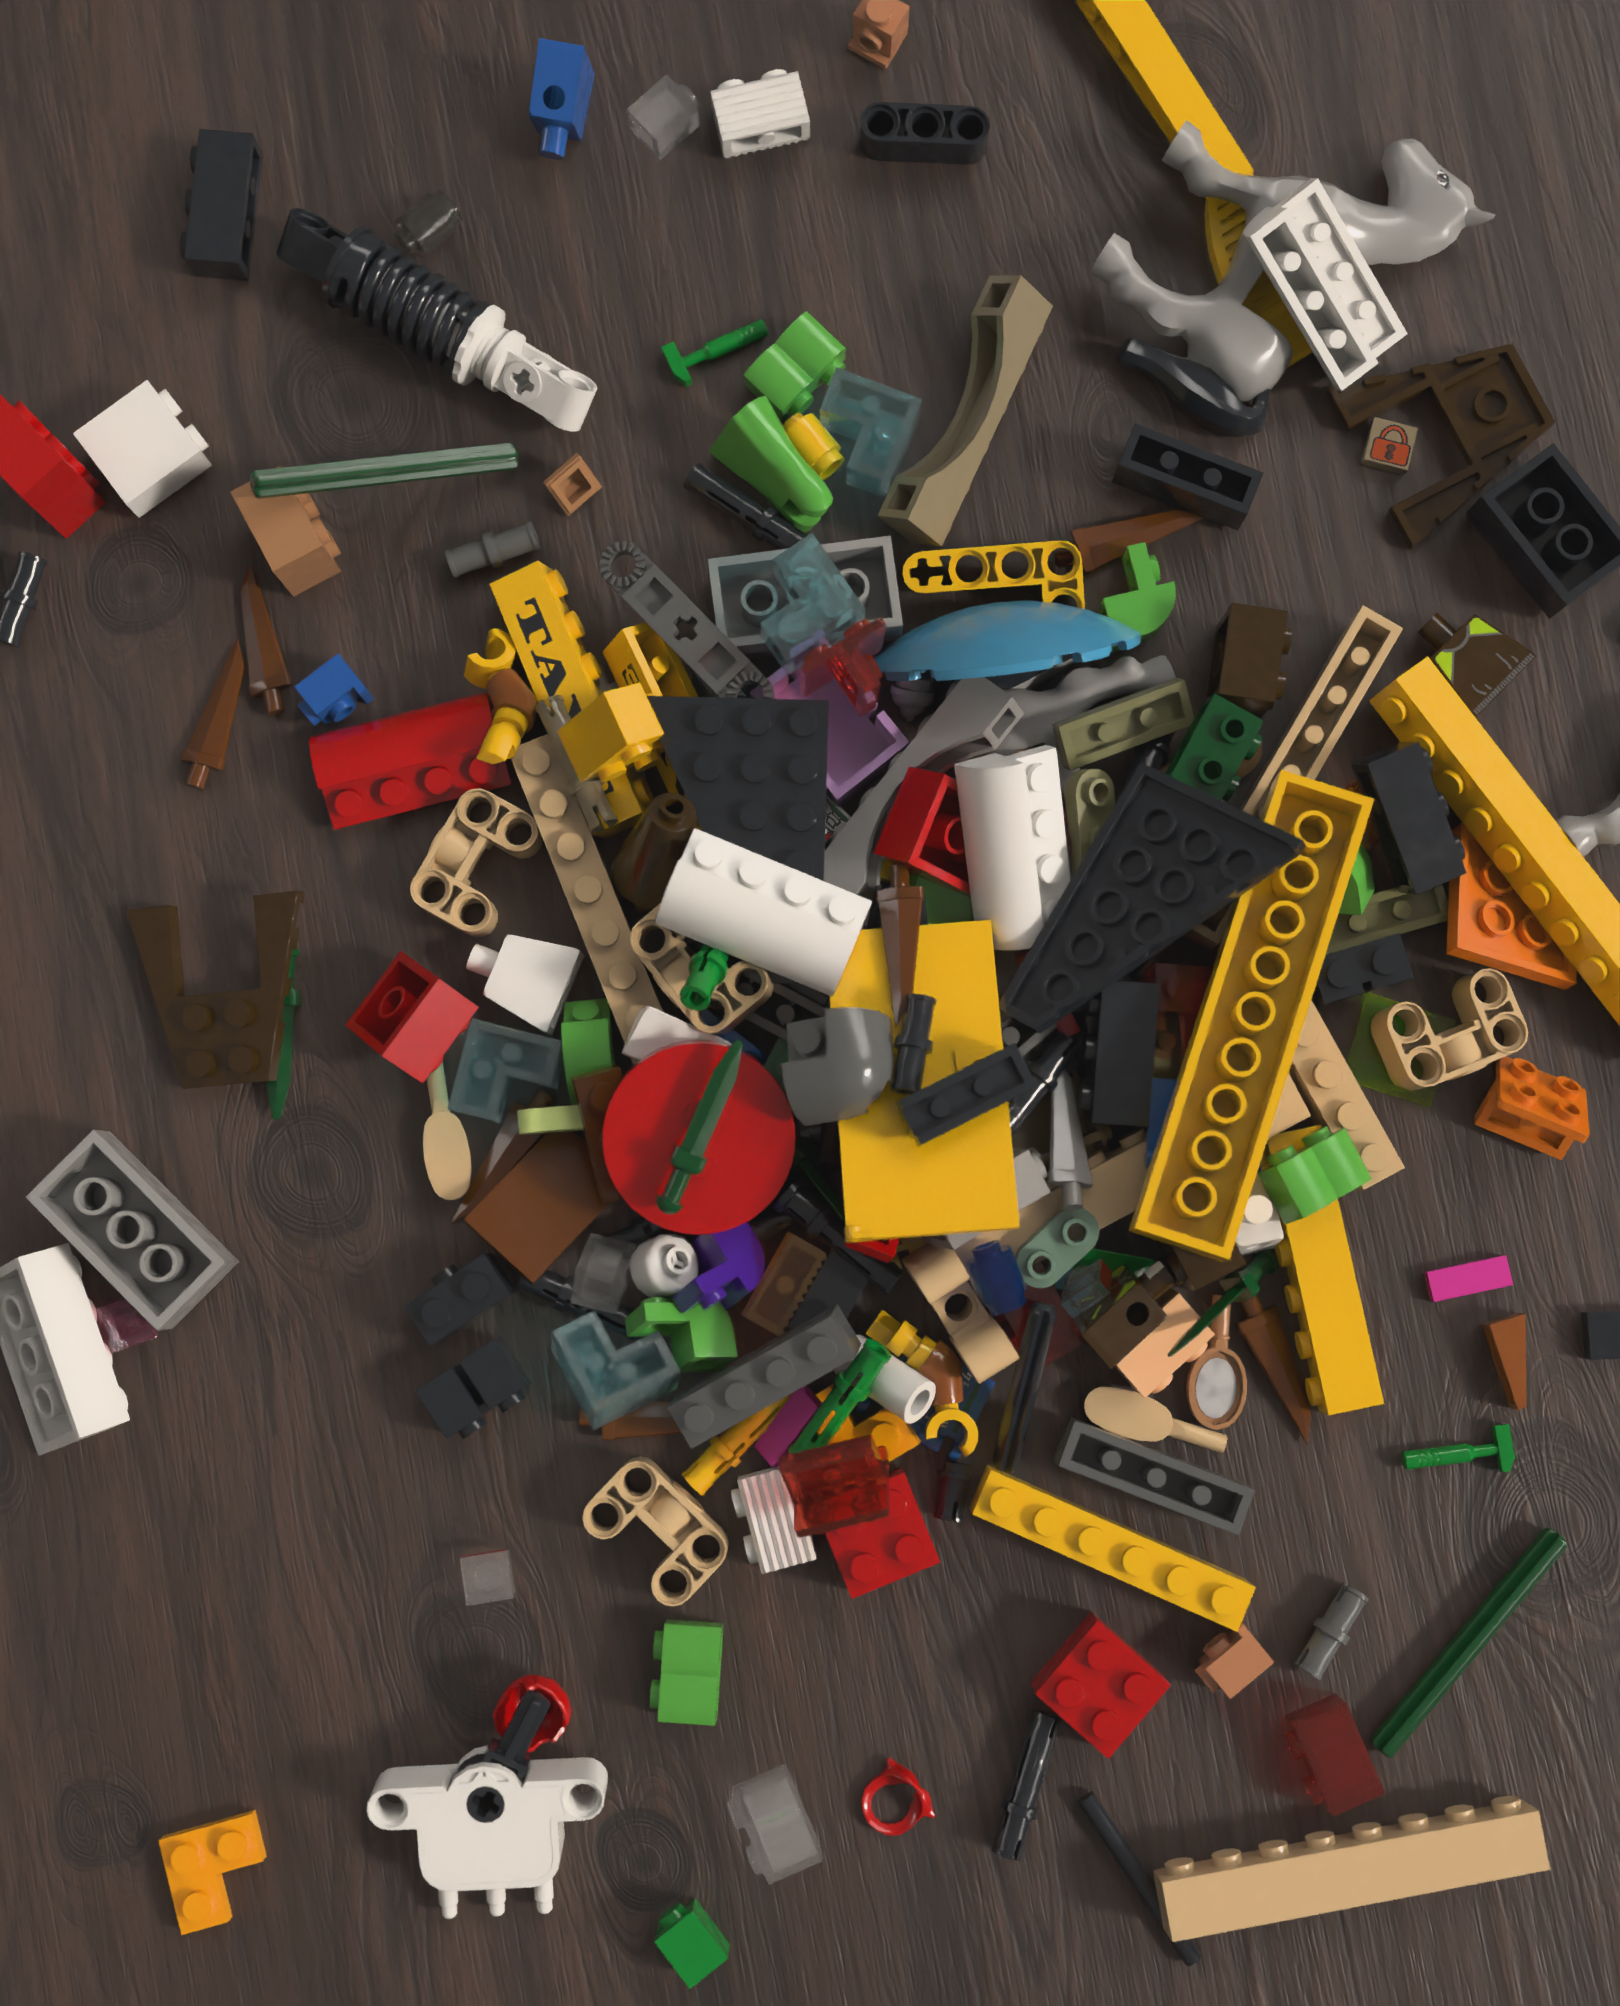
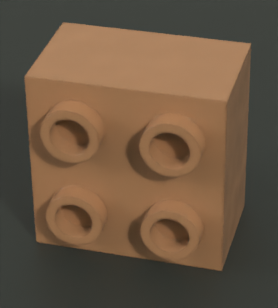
M251 482L230 491L273 573L293 597L341 572L334 559L341 552L329 530H326L321 521L320 513L309 493L258 499L252 492Z

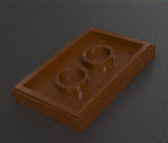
M574 1131L547 1133L463 1220L465 1225L531 1285L544 1274L609 1205H604L601 1200L587 1143Z

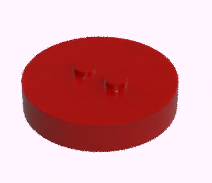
M688 1040L661 1047L639 1060L624 1075L610 1099L605 1115L602 1138L603 1154L610 1178L622 1198L632 1209L651 1223L662 1228L684 1234L702 1235L723 1232L738 1227L754 1218L772 1202L783 1187L789 1174L795 1152V1125L788 1100L772 1073L756 1058L742 1050L736 1081L703 1154L707 1157V1162L700 1174H692L680 1201L684 1205L678 1213L670 1215L661 1212L656 1205V1195H663L662 1193L674 1168L670 1158L671 1152L675 1144H682L712 1072L731 1045L711 1040Z

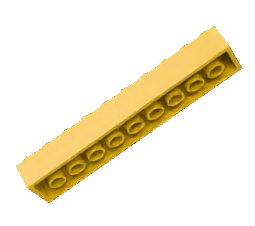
M1280 770L1272 782L1261 820L1302 839L1306 846L1298 857L1234 900L1129 1231L1220 1262L1230 1260L1374 799L1284 770Z

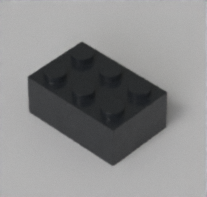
M1554 443L1483 494L1466 512L1549 619L1620 568V526Z

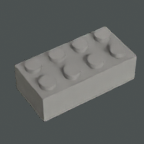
M891 536L708 559L716 627L748 659L802 652L821 636L826 639L832 648L897 640L902 636L903 622Z
M93 1129L26 1196L42 1215L157 1331L173 1329L239 1262L109 1131Z

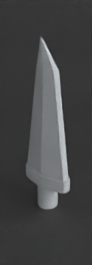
M1064 1069L1056 1079L1058 1086L1051 1093L1050 1171L1048 1172L1050 1185L1062 1187L1064 1209L1073 1211L1083 1208L1081 1188L1093 1187V1180L1089 1170L1071 1077Z

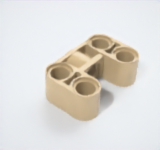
M476 788L465 792L459 798L445 825L442 826L435 836L425 860L412 880L410 891L414 902L427 913L466 935L476 938L490 934L497 925L498 912L494 904L486 896L470 887L471 881L468 878L485 849L490 851L493 845L520 859L536 855L542 847L543 838L535 819L527 812L487 790ZM479 803L490 804L492 812L486 821L482 823L470 821V812L475 805ZM523 824L531 827L532 834L526 843L514 845L509 842V835L514 827ZM432 882H443L445 884V894L442 899L436 903L426 902L424 899L426 887ZM476 903L483 904L486 912L484 919L477 925L465 924L464 912L468 906Z
M660 903L632 928L630 945L633 951L653 974L652 977L662 991L683 1011L698 1030L715 1036L730 1032L763 1005L772 995L774 984L768 971L747 961H740L727 970L725 979L722 983L716 985L710 998V1002L720 1001L725 1008L724 1018L716 1026H707L703 1020V1010L695 1011L685 1007L681 1003V996L679 995L690 974L688 970L690 960L696 953L690 946L694 939L655 924ZM654 929L663 930L666 939L664 946L656 953H648L644 947L646 935ZM748 971L759 972L762 979L761 988L751 996L742 995L738 984L740 978Z
M1488 968L1458 979L1453 986L1452 998L1462 1024L1434 1035L1426 1014L1415 1003L1407 1001L1381 1009L1374 1015L1371 1021V1033L1388 1075L1395 1086L1405 1091L1431 1087L1446 1080L1450 1081L1482 1069L1488 1063L1515 1053L1524 1047L1528 1038L1527 1024L1510 984L1501 972ZM1476 982L1482 984L1486 990L1485 1002L1479 1000L1475 994ZM1395 1014L1401 1017L1405 1023V1033L1403 1036L1397 1034L1393 1029L1392 1019ZM1495 1024L1504 1032L1505 1038L1502 1046L1496 1042L1493 1036ZM1413 1057L1418 1059L1423 1066V1076L1420 1080L1411 1072L1410 1065Z
M924 1244L901 1259L916 1286L929 1304H931L949 1333V1339L957 1353L979 1384L1020 1359L999 1324L986 1312L970 1286L968 1280L971 1278L954 1250ZM952 1295H966V1305L962 1311L956 1314L945 1312V1304Z
M641 1456L632 1458L589 1501L583 1512L584 1527L595 1538L608 1539L617 1535L637 1515L672 1549L661 1561L652 1577L651 1588L653 1595L657 1601L666 1606H678L686 1602L722 1564L728 1551V1536L724 1529L704 1511L701 1504L683 1486L672 1480L654 1461ZM633 1468L646 1470L651 1476V1488L644 1492L632 1490L626 1480L628 1471ZM600 1503H610L618 1511V1522L609 1527L599 1524L594 1517L595 1506ZM706 1534L716 1538L720 1546L719 1553L711 1558H704L698 1555L694 1549V1541L697 1537ZM673 1569L683 1573L687 1581L686 1588L676 1593L666 1590L661 1581V1576L664 1572Z

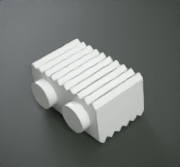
M776 69L765 73L761 80L743 83L742 80L732 79L720 84L717 90L710 91L712 111L724 158L737 157L740 154L746 155L748 152L754 153L757 150L763 151L766 148L772 149L774 146L780 147L783 144L789 145L792 142L798 143L800 140L806 141L810 138V119L798 71L787 73L785 70Z
M793 1462L738 1476L739 1488L731 1490L737 1517L746 1516L751 1534L743 1536L749 1563L759 1562L761 1574L817 1559V1552Z

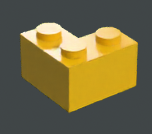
M641 683L603 692L557 731L580 782L599 777L601 782H607L623 775L627 771L626 768L635 766L637 772L659 764L663 760L660 754L665 750L659 738L664 735V732L647 696H653V693L645 694Z

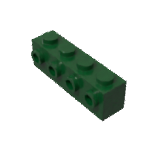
M1213 694L1203 701L1165 774L1210 796L1228 802L1240 783L1241 777L1235 774L1243 759L1250 761L1261 744L1263 737L1257 733L1264 720L1219 695Z

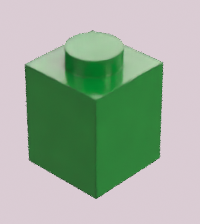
M696 1898L685 1906L681 1902L675 1903L658 1919L660 1926L657 1928L654 1942L689 1989L728 1959L730 1943Z

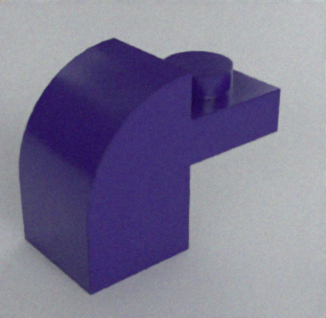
M748 1222L727 1231L702 1234L692 1242L698 1254L699 1269L702 1275L688 1283L673 1297V1300L682 1314L698 1305L705 1311L719 1302L727 1311L758 1285L764 1272V1253L759 1239Z

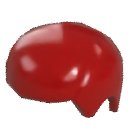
M527 1674L511 1682L500 1696L492 1714L495 1730L502 1738L523 1695L527 1691H538L550 1701V1708L527 1750L529 1753L546 1742L551 1741L555 1743L566 1730L572 1714L569 1698L564 1689L553 1678L535 1674Z

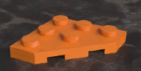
M1461 823L1451 830L1452 834H1455L1460 839L1465 850V859L1462 861L1467 873L1449 881L1446 954L1564 990L1577 984V970L1466 826Z

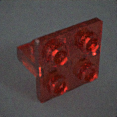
M882 617L877 618L871 623L867 619L860 620L844 632L843 636L845 639L831 648L827 644H822L809 652L803 658L805 664L800 667L799 691L802 696L807 697L835 679L859 717L876 708L881 685L879 679L882 678V673L872 655L882 649L886 630V623Z
M872 1434L779 1457V1471L794 1503V1531L798 1538L823 1534L831 1530L860 1523H869L885 1518L890 1514L889 1454L885 1446H876Z

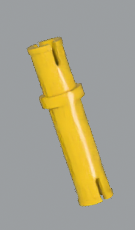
M793 1393L728 1428L720 1437L714 1436L709 1441L711 1446L695 1463L681 1474L684 1479L703 1496L713 1483L731 1466L736 1468L742 1462L740 1457L766 1432L768 1426Z

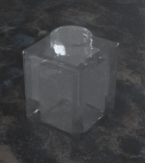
M666 74L627 108L630 130L661 161L699 127L698 101L685 84L677 85Z
M591 1233L576 1266L571 1303L616 1315L630 1282V1263L636 1244Z

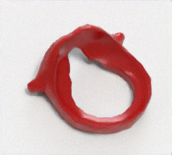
M890 1757L886 1759V1769L874 1777L864 1788L861 1799L863 1814L868 1824L882 1834L900 1836L910 1830L922 1817L931 1819L935 1817L928 1791L919 1786L918 1780L911 1770ZM900 1783H909L916 1790L913 1794L914 1800L903 1819L896 1823H886L880 1821L874 1815L871 1801L879 1788L885 1785H897Z

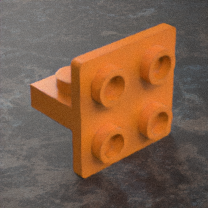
M1505 1056L1496 1061V1080L1475 1114V1125L1559 1160L1563 1159L1574 1140L1581 1143L1586 1142L1590 1133L1585 1089L1571 1078L1565 1076L1555 1077L1540 1071L1535 1065L1525 1059H1511Z

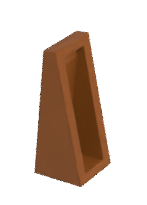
M1514 1313L1482 1323L1481 1325L1509 1408L1520 1410L1526 1408V1314Z

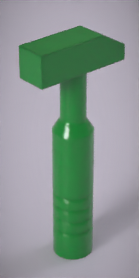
M759 319L705 343L701 349L683 357L680 356L674 341L662 346L661 349L674 379L683 386L688 387L693 384L687 367L705 359L714 360L767 337L768 331L763 320Z
M1509 1424L1491 1426L1494 1442L1492 1444L1472 1446L1464 1443L1402 1451L1403 1467L1405 1470L1466 1463L1477 1457L1496 1455L1498 1471L1509 1472L1515 1459Z

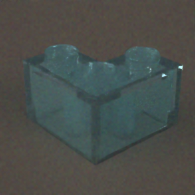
M836 367L820 407V422L826 430L856 441L846 468V484L886 498L896 475H898L918 424L922 399Z
M813 533L773 558L774 576L793 602L761 622L762 639L787 675L865 624V607Z
M471 1018L447 1109L501 1123L512 1079L557 1090L564 1064L562 1041Z
M595 1311L552 1331L551 1350L593 1430L676 1390L678 1387L681 1371L659 1331L618 1351L615 1350Z

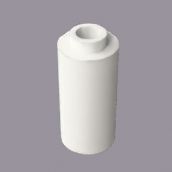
M856 1335L861 1343L858 1353L867 1340L863 1335ZM892 1355L891 1359L883 1366L870 1385L871 1394L869 1397L905 1422L911 1424L918 1421L931 1406L935 1397L936 1386L932 1381ZM853 1359L834 1369L835 1374L837 1375L842 1369H847ZM859 1372L851 1383L852 1386L855 1387L863 1375L862 1372Z

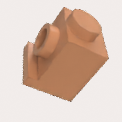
M861 0L853 13L852 38L848 43V49L886 70L908 34L910 6L899 0Z
M1241 1622L1238 1632L1233 1630L1229 1635L1222 1632L1204 1646L1203 1651L1205 1655L1198 1660L1201 1665L1194 1671L1212 1693L1221 1688L1231 1699L1270 1667L1274 1661Z

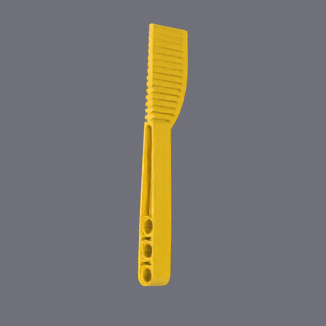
M1075 0L1170 143H1172L1185 121L1188 120L1200 130L1205 148L1221 166L1233 172L1254 176L1253 168L1145 0ZM1206 197V241L1218 284H1220L1230 266L1237 243L1246 224V210L1240 205L1227 200ZM1263 270L1241 305L1265 319L1289 341L1293 349V356L1288 365L1290 367L1313 351L1265 270Z

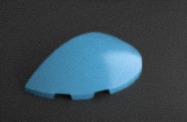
M1039 601L995 602L964 608L916 627L885 647L866 666L869 677H881L882 671H885L888 681L917 680L922 678L921 673L930 670L931 677L937 681L991 677L1050 669L1053 665L1063 663L1062 655L1071 653L1073 662H1087L1108 657L1112 651V646L1118 645L1119 650H1130L1141 643L1140 632L1115 619L1083 608Z

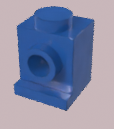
M339 653L295 686L296 690L303 697V700L297 705L314 726L320 721L327 725L332 720L334 722L343 720L355 710V702L361 698L367 704L374 700V697Z

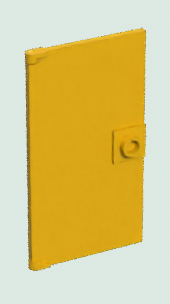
M991 920L920 925L913 994H923L937 999L929 1040L933 1041L932 1053L926 1056L922 1089L1003 1049ZM882 928L860 930L833 997L829 995L830 1009L840 1007L866 1008L879 1011L891 1018L894 1059L893 1083L898 1049L894 1048L895 1036L901 1035L903 1017L897 1027H895ZM890 1082L886 1083L880 1096L866 1108L867 1113L851 1119L838 1121L846 1242L1020 1229L1008 1102L920 1146H917L914 1138L911 1139L907 1131L909 1128L906 1122L902 1121L899 1115L900 1111L896 1105L897 1101L909 1095L891 1091L892 1083Z

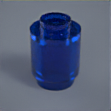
M993 1240L971 1250L974 1257L969 1259L966 1264L983 1306H988L991 1315L1010 1312L1027 1302L1024 1295L1027 1287L1010 1245L1000 1246L998 1240Z

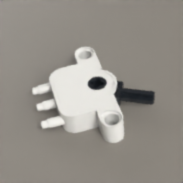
M527 1691L523 1695L500 1741L492 1737L487 1746L473 1749L463 1756L458 1764L389 1768L380 1774L375 1783L367 1805L369 1819L375 1826L384 1830L417 1829L421 1872L426 1881L438 1889L439 1905L442 1907V1916L446 1919L454 1918L457 1914L458 1891L486 1890L490 1914L500 1916L505 1912V1889L534 1887L537 1910L541 1914L549 1913L553 1909L552 1899L554 1893L552 1878L559 1868L564 1843V1821L592 1819L603 1808L608 1774L601 1762L587 1757L530 1760L531 1755L526 1753L550 1708V1701L538 1691ZM579 1784H588L589 1786L593 1787L595 1791L591 1793H582L575 1788V1786ZM487 1791L492 1792L490 1796L485 1795ZM394 1794L398 1796L402 1800V1802L392 1803L388 1801L383 1795Z

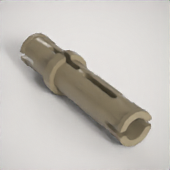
M561 695L548 697L555 716H553L550 707L546 706L545 701H540L536 704L535 710L541 718L570 783L567 789L572 797H577L589 824L590 832L597 833L605 830L598 811L604 823H607L609 828L618 822V818L614 814L602 788L604 782H601L599 777L580 782L557 733L561 727L571 720L563 697Z

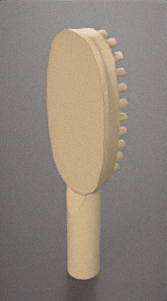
M442 1061L440 1066L426 1078L432 1115L424 1125L423 1152L428 1178L436 1194L446 1200H456L466 1194L470 1187L471 1155L467 1136L461 1121L455 1114L450 1112Z
M1101 1386L1090 1391L1084 1400V1410L1089 1420L1104 1430L1121 1437L1138 1441L1156 1442L1169 1436L1220 1453L1224 1452L1228 1436L1226 1434L1172 1418L1170 1411L1164 1405L1148 1396L1144 1398L1135 1391Z

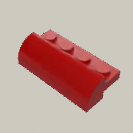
M483 692L311 736L309 748L318 789H322L334 830L457 799L471 789L481 788L489 791L512 785L507 761L490 764L476 759L493 721L491 714L493 706L488 693Z

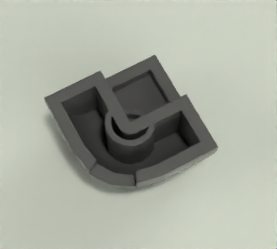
M840 1007L825 1009V1017L787 1023L789 1062L782 1063L783 1081L792 1110L805 1126L851 1119L867 1113L866 1108L880 1096L886 1083H892L894 1067L891 1018L887 1015L866 1008Z

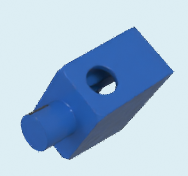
M539 38L529 117L537 133L540 134L537 153L548 159L563 160L567 139L579 141L583 135L595 73L585 47L582 45Z

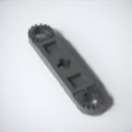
M623 541L615 542L613 545L606 547L607 549L601 554L602 557L599 562L600 572L605 581L719 698H738L740 690L745 685L757 684L763 688V699H775V692L769 680L637 546ZM621 555H630L636 561L634 573L623 579L621 577L617 578L612 573L614 560ZM694 620L698 622L694 627L697 634L695 639L692 641L687 637L682 638L680 641L676 639L680 634L677 628L678 623L684 621L689 625Z

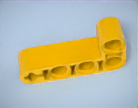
M1059 540L921 551L911 555L903 566L904 582L910 589L918 593L1041 584L1042 602H1052L1058 595L1066 594L1075 600L1076 607L1085 609L1082 557L1078 548L1068 541ZM1057 548L1069 550L1074 559L1071 570L1063 575L1052 573L1047 563L1048 556ZM1013 551L1024 554L1028 561L1026 573L1016 579L1006 576L1001 567L1004 556ZM974 555L981 561L983 570L981 576L976 581L965 582L957 575L956 564L961 557ZM941 556H951L948 571L952 584H942L944 575L930 577L928 585H921L919 578L911 576V569L918 567L919 559H927L928 566L938 567L943 566Z

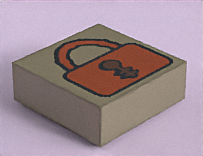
M1374 417L1370 423L1360 464L1405 475L1408 471L1418 428Z

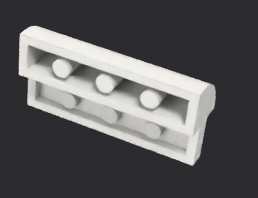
M1318 178L1309 179L1276 206L1263 209L1245 227L1243 231L1245 239L1336 390L1343 391L1378 364L1376 358L1407 335L1405 328Z
M1048 745L1007 756L993 753L954 764L974 921L991 920L994 950L1030 949L1071 881L1056 748Z
M694 828L684 853L673 871L655 924L833 997L872 901Z

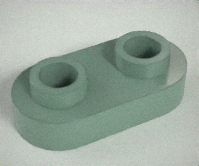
M1062 1208L1057 1211L1017 1250L1015 1268L1020 1278L1026 1284L1035 1288H1046L1056 1283L1095 1246L1099 1237L1097 1220L1084 1208L1073 1211ZM1074 1223L1082 1224L1084 1229L1083 1235L1077 1240H1071L1067 1235L1068 1228ZM1039 1256H1045L1049 1261L1048 1268L1043 1272H1035L1032 1268L1034 1259Z

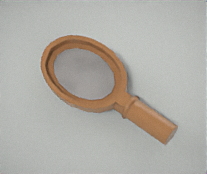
M1213 1295V1297H1212V1305H1213L1222 1295ZM1231 1304L1210 1323V1329L1215 1335L1209 1340V1347L1204 1353L1193 1361L1187 1376L1186 1397L1189 1409L1193 1417L1201 1425L1214 1430L1226 1428L1236 1421L1244 1407L1247 1395L1245 1368L1240 1358L1228 1349Z

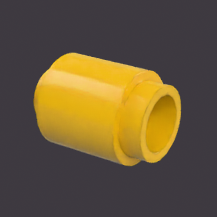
M797 413L783 424L789 439L798 453L822 480L831 476L844 462L845 458L839 452L841 446L813 413L805 416Z

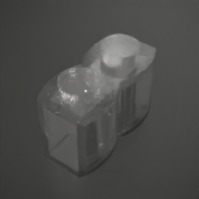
M786 1763L733 1786L731 1792L733 1800L727 1802L728 1810L736 1829L745 1828L752 1845L746 1847V1852L751 1867L757 1876L763 1873L770 1885L822 1862V1848Z

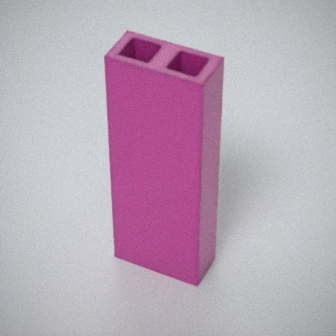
M1506 1255L1423 1272L1430 1302L1513 1285Z
M807 1385L796 1390L768 1426L766 1432L754 1445L772 1468L783 1464L789 1456L788 1449L796 1442L803 1429L822 1404Z

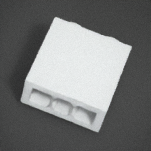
M148 380L73 433L125 504L138 518L212 466L202 452L209 447L193 424L184 429L176 418L177 415L183 412L166 389L157 393Z

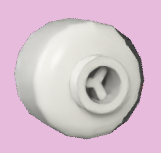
M673 1233L661 1234L637 1247L630 1263L631 1278L636 1287L645 1295L667 1298L676 1295L694 1278L698 1277L700 1264L694 1246L686 1238Z

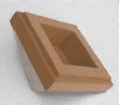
M578 453L574 454L543 482L568 516L602 488Z

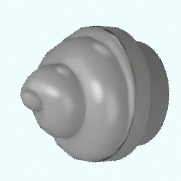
M922 676V678L917 680L897 681L891 684L890 693L892 694V700L895 705L899 706V712L907 722L913 721L915 716L922 714L926 707L934 703L936 691L932 690L934 679Z

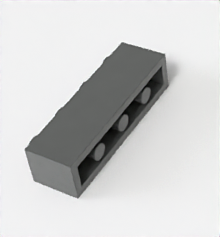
M835 1304L680 1391L667 1409L692 1449L856 1358L861 1343L839 1305Z
M1070 1416L1053 1461L1062 1468L1238 1536L1255 1492L1253 1488L1244 1483Z

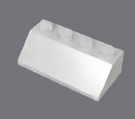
M69 1243L17 1257L0 1267V1346L38 1456L130 1420L127 1412L128 1400L126 1394L118 1386L112 1369L113 1359L111 1351L102 1340L96 1323V1308L87 1297L81 1280V1265L77 1257L72 1254Z

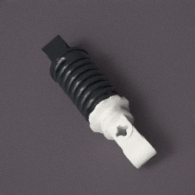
M293 208L289 211L276 254L286 264L300 269L322 282L321 293L325 304L332 308H345L346 313L353 318H360L361 322L366 326L374 327L381 335L389 336L398 345H404L405 349L413 354H418L424 361L428 363L433 362L436 368L450 373L453 380L463 386L468 385L477 377L483 381L484 386L489 390L504 392L515 401L542 415L554 426L572 432L581 429L597 391V385L587 376L571 370L553 359L550 355L526 343V337L516 330L509 331L504 328V310L486 301L477 300L476 302L475 296L471 292H461L458 284L454 282L447 283L443 275L439 273L432 274L428 266L424 264L418 265L413 257L404 256L396 247H389L383 239L376 236L375 232L366 226L358 227L347 235L330 225L323 217L314 212L301 208Z

